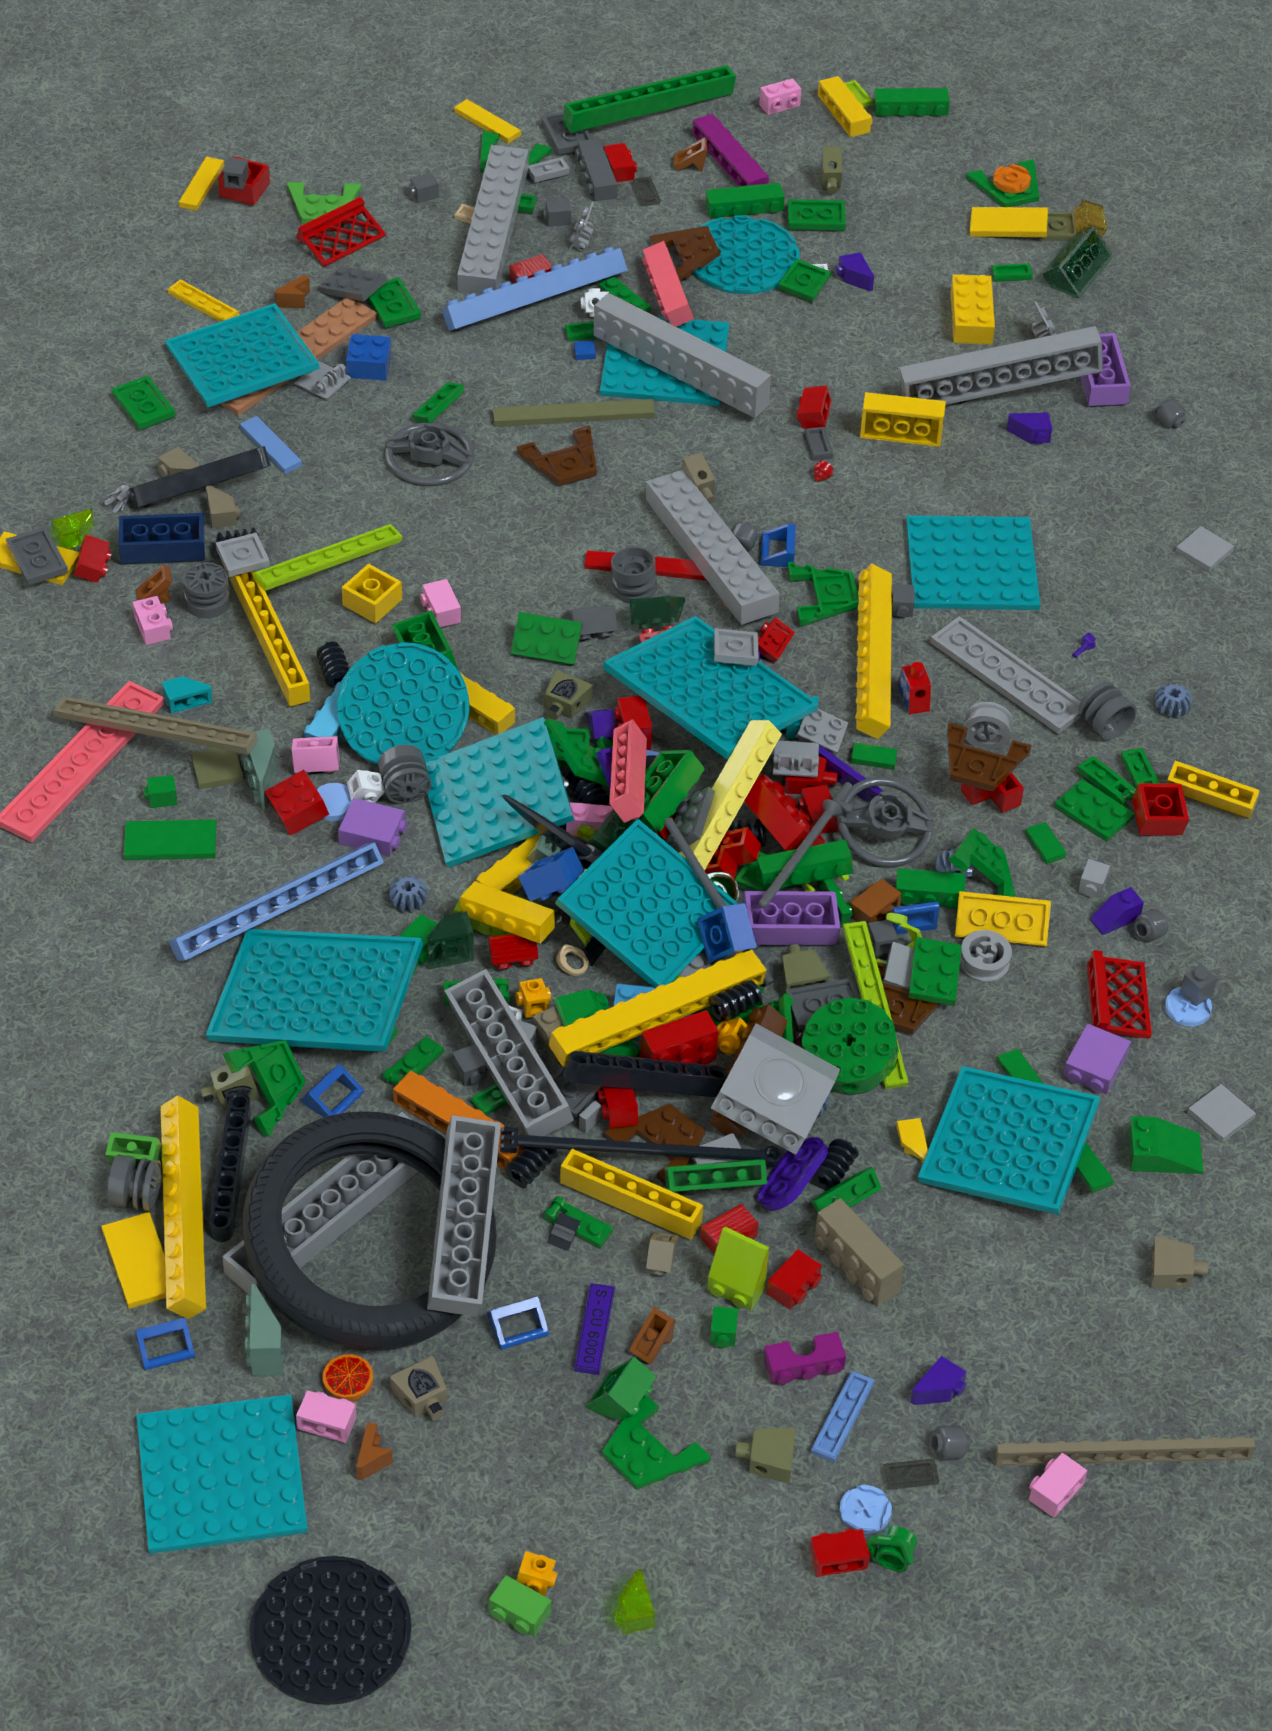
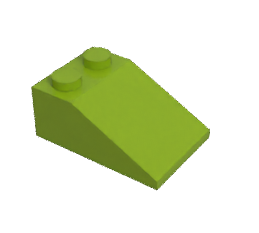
M724 1226L708 1275L707 1290L716 1297H723L732 1301L739 1308L752 1310L765 1290L769 1247Z

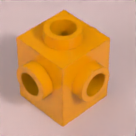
M542 978L519 982L516 1002L518 1006L522 1007L526 1018L533 1017L549 1009L551 993L549 987H545Z
M740 1017L723 1021L717 1026V1046L726 1055L734 1054L742 1040V1033L746 1029L747 1024Z
M525 1551L516 1581L545 1596L547 1588H553L558 1572L553 1571L556 1560Z

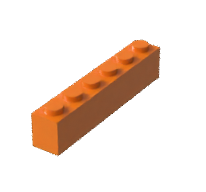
M410 1071L393 1088V1101L395 1104L444 1134H447V1127L452 1115L500 1123L499 1121L492 1120L481 1110L472 1108L461 1098L452 1096L444 1088L434 1085L424 1076L418 1075L413 1071ZM500 1134L497 1166L505 1170L506 1165L524 1147H517V1153L501 1152L500 1137L502 1135Z

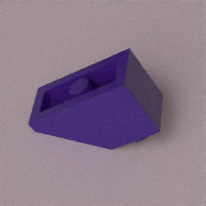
M862 253L839 256L836 272L838 276L842 277L844 283L867 291H873L874 275Z
M1049 413L1008 414L1007 431L1030 444L1050 443L1052 425Z
M614 710L586 711L592 738L599 739L602 736L611 739L616 728Z
M1132 887L1113 894L1093 914L1090 921L1102 935H1105L1135 922L1136 917L1142 914L1144 902Z
M941 1355L913 1388L910 1403L922 1405L950 1402L955 1395L960 1396L967 1386V1383H965L967 1372Z

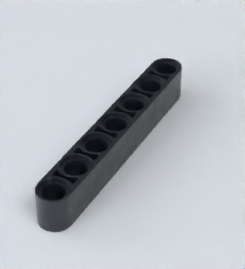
M265 446L140 484L128 490L136 509L270 467L271 463Z
M573 1051L570 1053L564 1072V1077L572 1083L705 1097H717L728 1076L724 1068L716 1065Z
M244 1092L233 1093L228 1099L210 1213L211 1236L217 1242L230 1240L234 1232L251 1120L250 1097Z

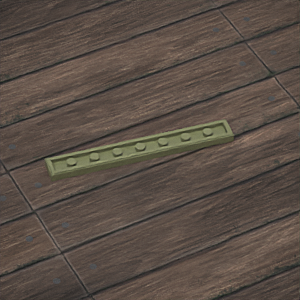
M653 399L493 408L494 426L655 418Z

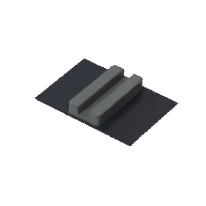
M594 936L589 938L583 949L591 967L606 948Z
M559 1213L547 1243L569 1251L581 1221Z

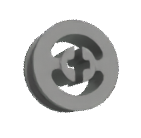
M993 702L976 703L967 710L963 727L968 728L965 739L976 747L999 749L1005 746L1011 738L1013 716L1008 709L1000 704Z
M979 930L972 932L962 942L960 968L966 976L979 982L999 980L1008 972L1012 956L1011 945L1005 937L994 931ZM976 950L975 957H972L971 952ZM996 955L1000 958L998 962H995Z

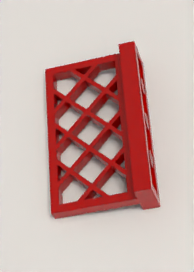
M360 196L299 226L296 239L300 244L304 242L319 263L326 267L386 237V233L364 207L365 201ZM363 214L367 222L356 220V216ZM348 223L352 224V228L348 230L340 228V225ZM354 225L365 227V232L353 231ZM367 229L376 230L378 235L367 234ZM328 230L337 232L336 238L326 236L325 232ZM339 233L350 235L349 241L338 239ZM352 236L363 238V242L360 244L351 242ZM312 238L320 239V240H321V244H320V245L312 244V242L310 241V239H312ZM323 241L335 243L334 249L324 247ZM341 244L348 246V249L340 251L336 250V246ZM321 251L331 253L332 258L325 260L321 255Z
M1093 950L1087 963L1092 1026L1116 1035L1151 1038L1145 963L1104 957L1103 951ZM1105 965L1113 966L1118 971L1112 974L1106 969ZM1127 969H1138L1139 975L1134 977ZM1122 974L1129 982L1123 984L1117 976ZM1111 981L1119 989L1114 992L1107 984ZM1135 985L1141 990V993L1136 995L1129 987ZM1122 992L1131 998L1127 1003L1118 996ZM1112 999L1121 1006L1118 1010L1109 1005ZM1136 1003L1143 1011L1138 1014L1131 1005ZM1125 1010L1133 1018L1127 1021L1120 1013ZM1113 1018H1115V1019H1117L1123 1026H1121V1027L1111 1026V1021H1110V1020H1112ZM1138 1021L1144 1026V1030H1138L1132 1024Z

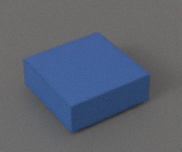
M594 341L574 342L576 360L596 359Z

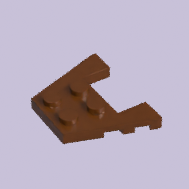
M708 226L649 236L652 245L662 241L665 242L667 248L675 245L683 262L682 266L675 268L679 280L683 278L687 280L692 276L691 273L697 268L702 269L720 256L719 249Z
M590 426L573 430V438L578 445L542 455L534 442L517 446L518 455L558 486L597 475Z
M948 723L947 742L949 777L951 781L993 792L1031 752L1032 745L1012 740L1007 756L964 745L968 728Z
M877 962L881 980H883L886 964ZM882 983L894 1028L897 1031L913 1035L940 1005V1003L908 998L909 990Z
M669 1103L639 1116L638 1125L606 1130L604 1138L613 1141L629 1142L638 1135L647 1143L699 1146L705 1136V1130ZM665 1156L671 1160L666 1166L688 1165L691 1157ZM664 1167L657 1173V1179L666 1185Z

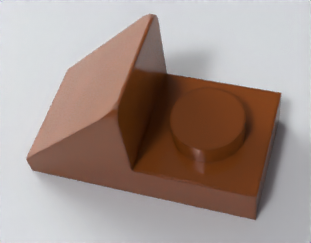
M704 137L674 154V167L677 171L689 167L692 163L701 172L703 171L707 153L706 138Z
M303 274L275 290V304L279 308L305 309V296L310 293L309 277Z
M163 564L136 589L137 599L142 600L158 596L160 603L171 602L169 586L172 583L170 568Z
M653 1307L629 1351L647 1363L653 1364L665 1342L671 1343L676 1320L658 1308Z
M367 1422L356 1465L357 1480H363L393 1463L392 1450L380 1447L382 1435L378 1434V1425Z

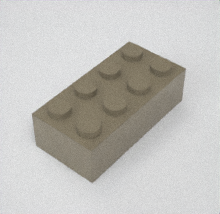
M841 1198L817 1213L814 1239L816 1246L819 1250L825 1251L830 1256L831 1262L835 1267H840L846 1273L850 1283L856 1284L862 1290L866 1300L872 1301L878 1307L900 1293L904 1264Z

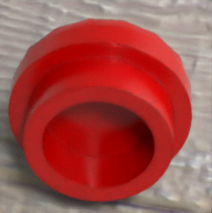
M824 460L816 463L813 468L815 481L820 482L821 480L831 478L834 468Z

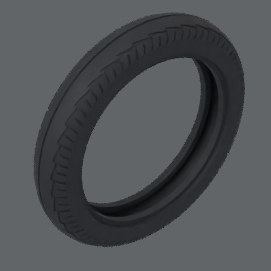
M357 1111L335 1114L310 1122L288 1135L268 1154L255 1173L247 1192L243 1210V1239L247 1259L257 1283L271 1303L285 1317L306 1332L337 1345L356 1349L385 1350L405 1347L429 1339L448 1328L462 1316V1314L427 1309L429 1291L407 1302L386 1306L360 1305L337 1298L315 1285L300 1270L287 1248L282 1229L283 1203L296 1182L314 1167L341 1156L372 1154L395 1159L416 1169L440 1191L446 1138L431 1128L405 1117L381 1112ZM493 1205L484 1286L490 1275L496 1251V1220Z

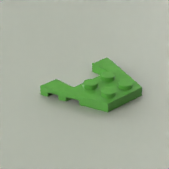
M287 182V189L291 194L302 224H306L356 199V196L362 190L360 183H344L343 196H336L334 194L304 195V182Z

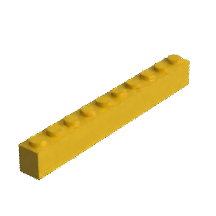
M256 571L229 577L289 707L309 702L310 688L307 677L266 592L253 579V574Z
M871 563L858 576V665L856 668L857 712L855 718L857 730L879 739L890 728L892 573Z
M753 950L744 953L739 952L734 957L725 961L720 960L706 969H698L694 974L679 977L674 982L660 985L648 993H640L631 1000L621 1001L607 1010H599L594 1015L585 1019L580 1018L566 1027H558L551 1033L549 1047L561 1065L565 1067L569 1055L573 1051L599 1053L641 1035V1031L675 1021L710 1006V996L718 995L719 992L726 991L730 987L734 988V985L742 984L745 980H752L757 986L761 985L767 970Z
M177 1095L161 1106L166 1307L168 1310L186 1319H190L206 1309L199 1108Z

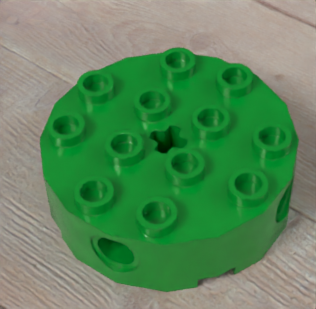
M849 997L831 1001L819 1008L806 1023L802 1038L804 1050L840 1069L831 1091L846 1095L865 1093L876 1088L895 1069L899 1053L893 1021L884 1009L864 999Z

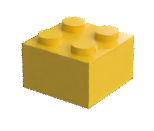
M369 563L342 586V605L375 624L402 601V582Z

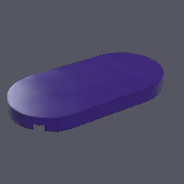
M806 1138L796 1155L790 1151L784 1154L780 1163L767 1178V1184H763L758 1192L759 1203L764 1210L776 1211L791 1204L801 1194L828 1154V1148L821 1138Z

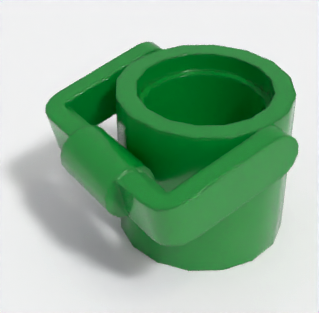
M889 1526L886 1528L884 1535H871L867 1541V1547L873 1562H878L882 1567L895 1572H904L907 1570L908 1565H912L914 1562L913 1553L918 1540L908 1529L899 1526Z

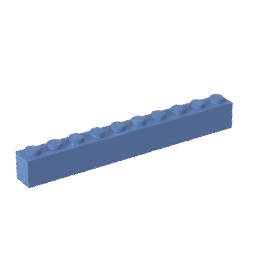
M612 246L603 249V254L597 256L596 252L585 255L586 260L580 261L579 258L568 261V266L562 267V264L550 267V272L545 273V270L533 273L534 277L530 279L526 275L517 278V283L511 285L510 281L499 284L500 289L493 290V287L482 290V295L476 296L473 293L464 296V301L458 302V299L446 302L447 307L441 308L448 330H454L627 271L621 248L614 250Z
M375 842L366 843L169 939L168 942L177 961L187 960L383 864V859Z

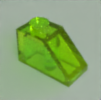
M91 508L51 520L53 535L59 547L68 549L82 544L85 535H88L94 527L93 511Z
M642 1569L635 1571L617 1599V1610H613L616 1626H621L623 1635L655 1628V1612Z

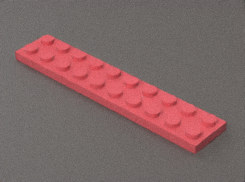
M128 681L107 705L156 714L165 704V698ZM87 723L0 813V827L32 843L137 733Z

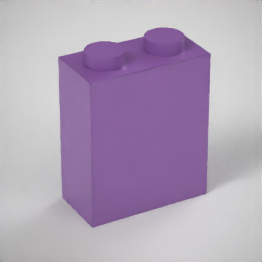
M353 798L338 829L339 844L358 848L366 843L375 842L379 853L390 857L393 850H397L399 847L400 834L405 833L408 821L405 820V810Z
M1087 1024L1065 1064L1063 1077L1073 1083H1080L1095 1092L1107 1095L1129 1054L1131 1041Z

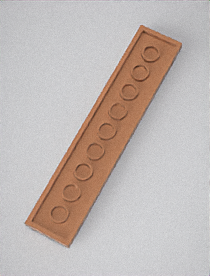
M345 298L297 331V333L314 357L319 360L349 339L351 334H356L378 317L375 311L357 300ZM289 380L257 390L254 393H248L233 400L222 402L220 405L239 416Z

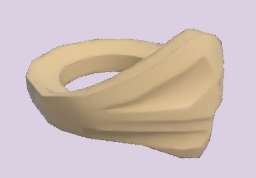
M566 944L562 946L556 958L558 966L572 976L584 974L588 969L589 962L584 952L571 945ZM569 953L578 955L583 961V967L581 969L571 968L566 962L567 958L565 955Z

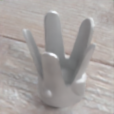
M122 485L115 492L108 494L107 496L114 495L108 498L104 504L108 505L115 500H119L113 512H118L121 507V511H123L126 503L131 499L129 487Z

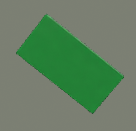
M216 819L126 821L124 860L216 858Z

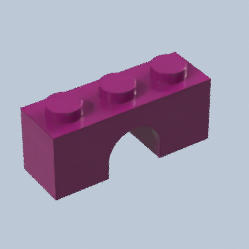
M838 1331L813 1336V1353L806 1356L796 1354L792 1350L789 1341L765 1346L763 1360L771 1384H787L795 1379H812L820 1374H837L841 1370H845L846 1354Z

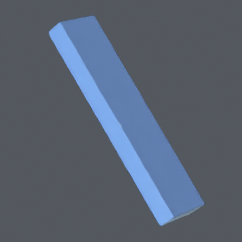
M258 416L240 423V429L258 447L265 446L269 459L284 474L302 466V461Z
M851 1370L811 1449V1454L835 1463L874 1386V1379Z

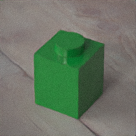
M174 775L147 778L148 787L143 788L145 801L150 800V808L177 805Z
M713 1306L710 1335L711 1345H716L720 1348L735 1347L739 1308Z

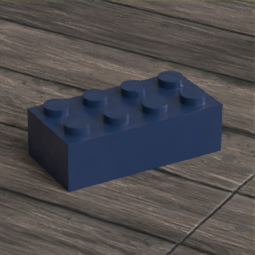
M204 514L119 516V554L121 564L205 560Z

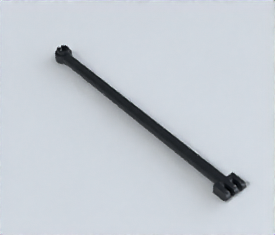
M502 1127L500 1129V1134L502 1135L500 1137V1151L504 1153H517V1147L738 1161L765 1159V1164L768 1168L776 1167L781 1160V1151L775 1146L754 1150L519 1135L517 1127Z

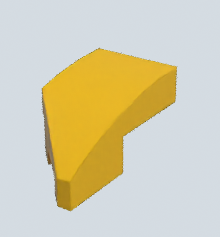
M921 1119L897 1121L896 1128L901 1146L904 1147V1153L917 1157L923 1163L928 1149Z

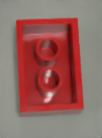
M705 1010L641 1031L640 1058L709 1064L717 1059L718 1029L708 1011Z

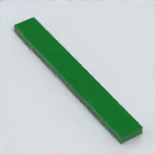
M1019 1049L997 1056V1062L1007 1076L1044 1084ZM1086 1142L1075 1171L1091 1193L1113 1186L1114 1179Z

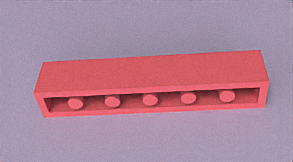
M662 241L643 249L645 257L642 260L665 322L670 321V324L676 327L693 320V314L665 242Z
M633 719L615 728L613 734L610 805L624 823L631 819L635 820L644 813L647 738Z

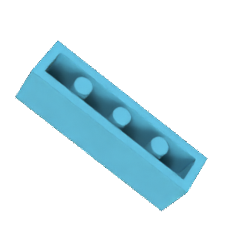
M342 681L336 684L335 691L326 698L324 706L316 712L312 723L306 726L304 730L305 738L337 736L339 742L343 736L337 713V699Z

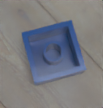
M351 334L346 358L347 375L357 379L387 381L392 355L391 337Z
M571 847L532 863L518 877L529 900L532 901L538 898L539 901H542L552 896L551 893L557 890L559 893L565 892L584 872V869L574 848Z
M745 903L723 906L697 918L709 963L727 960L739 952L744 953L757 948Z

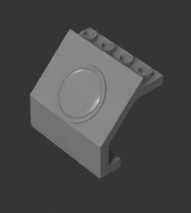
M755 1024L711 1109L796 1155L831 1091L840 1069L766 1028Z

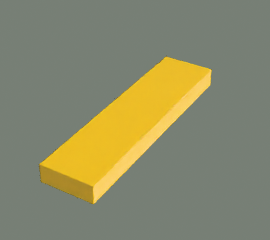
M468 99L454 107V113L485 131L499 134V139L508 144L521 136L520 129Z
M211 157L204 159L179 200V207L198 210L223 169L224 160Z
M181 279L167 289L169 295L218 322L239 315L238 310Z

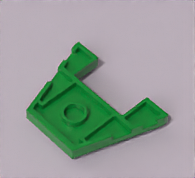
M483 131L480 173L485 171L491 145L498 143L499 134ZM536 143L529 154V165L540 163L543 157L549 156L552 153V147Z
M1034 159L1018 162V166L1027 169L1029 176L1031 175L1029 188L1020 193L1001 191L994 185L993 181L988 180L982 170L966 173V179L969 182H974L978 189L987 192L988 196L1002 207H1014L1039 201Z
M787 562L789 580H812L817 605L797 606L799 626L858 608L859 597L852 571L827 567L826 570L814 569L813 565L806 564L805 567L796 566L795 562Z
M547 718L544 725L548 730H551L553 742L563 749L562 756L574 775L608 786L595 753L599 750L612 748L613 740L601 736L596 742L598 748H593L584 742L570 740L564 723Z
M975 828L971 829L949 857V861L962 872L967 870L971 863L998 886L997 895L1016 897L1006 854L1003 849L989 841L984 833H980Z
M286 1040L223 1053L231 1073L238 1072L250 1064L270 1106L255 1116L254 1120L263 1137L272 1134L274 1125L282 1119L284 1110L289 1104H292L306 1083Z
M649 1396L640 1400L638 1404L641 1407L633 1417L627 1416L622 1420L602 1450V1456L636 1490L667 1479V1476L689 1471L692 1467L700 1464L705 1465L711 1461V1456L696 1442L677 1456H674L642 1425L643 1422L659 1410V1406Z

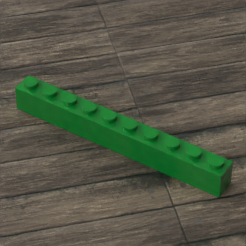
M728 65L565 103L562 122L572 133L730 95L734 92L736 75Z

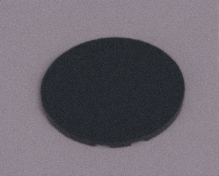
M344 1556L312 1558L300 1562L298 1566L286 1572L280 1573L268 1584L267 1589L256 1601L249 1627L252 1654L264 1677L284 1694L294 1699L317 1705H336L352 1702L368 1696L381 1688L395 1675L402 1665L409 1649L412 1631L409 1607L396 1583L382 1570H377L367 1565L365 1561Z

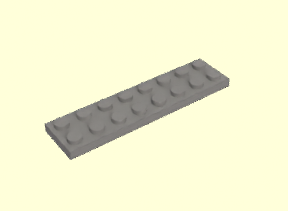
M960 616L931 636V644L1057 734H1060L1081 718L1078 714L1081 701Z

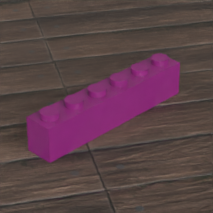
M713 114L693 119L692 134L698 141L704 137L706 138L707 151L739 187L768 184V174L762 170L758 162L754 161L748 151L740 145L739 141L731 135L730 131L722 125L720 120Z

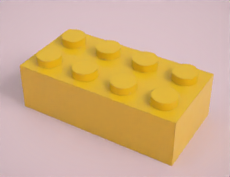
M953 274L950 291L953 343L993 344L995 322L991 276Z
M865 392L860 438L940 447L946 401Z

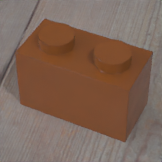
M881 878L875 884H870L861 895L855 896L851 900V918L856 922L866 921L867 927L870 922L883 921L893 907H900L902 893Z

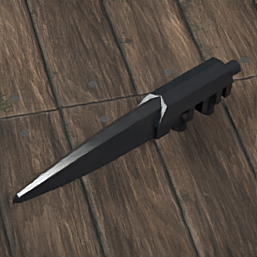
M502 795L503 799L518 814L559 848L566 850L573 847L582 867L588 869L603 854L594 846L588 843L584 844L524 804L508 795Z

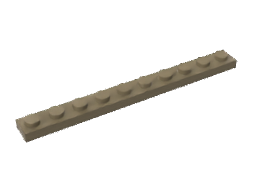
M65 696L53 710L57 718L243 754H249L258 741L257 734L253 732Z
M1241 1436L1227 1439L1211 1437L1208 1439L1184 1438L1182 1440H1168L1161 1438L1147 1441L1141 1439L1131 1441L1107 1440L1105 1442L1084 1440L1067 1443L1065 1441H1057L1054 1443L1030 1442L1027 1444L1006 1442L997 1444L995 1463L996 1466L1047 1465L1052 1458L1056 1460L1061 1453H1064L1078 1464L1252 1460L1255 1442L1254 1438H1244Z

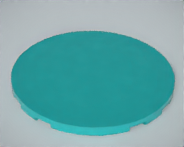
M734 215V218L728 219L721 217L700 226H708L719 249L720 256L702 269L697 268L692 274L707 286L733 294L763 293L778 288L779 282L795 260H800V250L794 237L774 222L763 218L760 220L751 219L750 216Z
M400 642L388 646L383 645L368 652L367 655L356 661L349 669L338 693V720L346 741L359 756L378 766V760L384 752L392 747L405 744L419 748L423 753L426 763L431 760L435 761L438 757L450 753L458 744L464 734L469 718V695L460 672L440 652L416 643Z

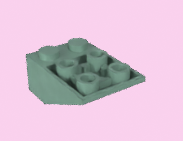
M270 729L253 732L257 734L258 741L249 754L242 753L243 757H245L242 759L244 771L249 772L247 775L249 786L255 789L253 790L254 801L256 804H260L262 811L266 809L268 803L265 790L273 787L277 775L275 744Z
M251 1284V1294H246L248 1316H246L247 1337H245V1353H247V1367H252V1376L283 1375L281 1325L257 1286Z

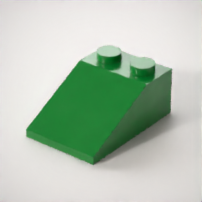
M1131 1116L1127 1132L1130 1171L1203 1174L1200 1133L1157 1117Z

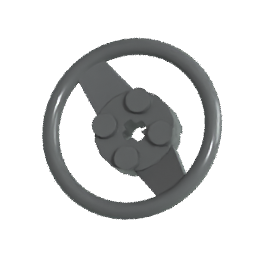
M437 422L417 423L399 430L390 438L385 449V460L390 470L402 480L422 486L442 485L460 478L471 467L475 455L472 442L462 431L453 426ZM449 434L458 438L465 446V449L453 440H450ZM410 452L413 461L432 463L433 465H440L443 459L460 467L456 471L440 477H418L399 468L394 461L393 453Z
M887 777L868 778L853 785V788L844 799V802L848 804L857 793L866 788L887 786L898 789L908 795L917 804L920 811L912 808L910 803L907 804L901 798L902 795L893 791H883L870 802L853 805L854 810L851 814L842 811V815L837 817L840 835L843 840L846 839L849 849L866 862L883 867L902 866L921 856L927 849L933 834L932 814L923 797L906 783ZM847 827H868L871 835L885 839L900 838L905 831L923 834V837L918 846L910 853L896 858H884L875 856L862 849L854 841Z

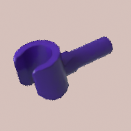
M1091 633L1085 634L1081 640L1083 645L1072 656L1077 658L1083 651L1095 648L1096 638Z

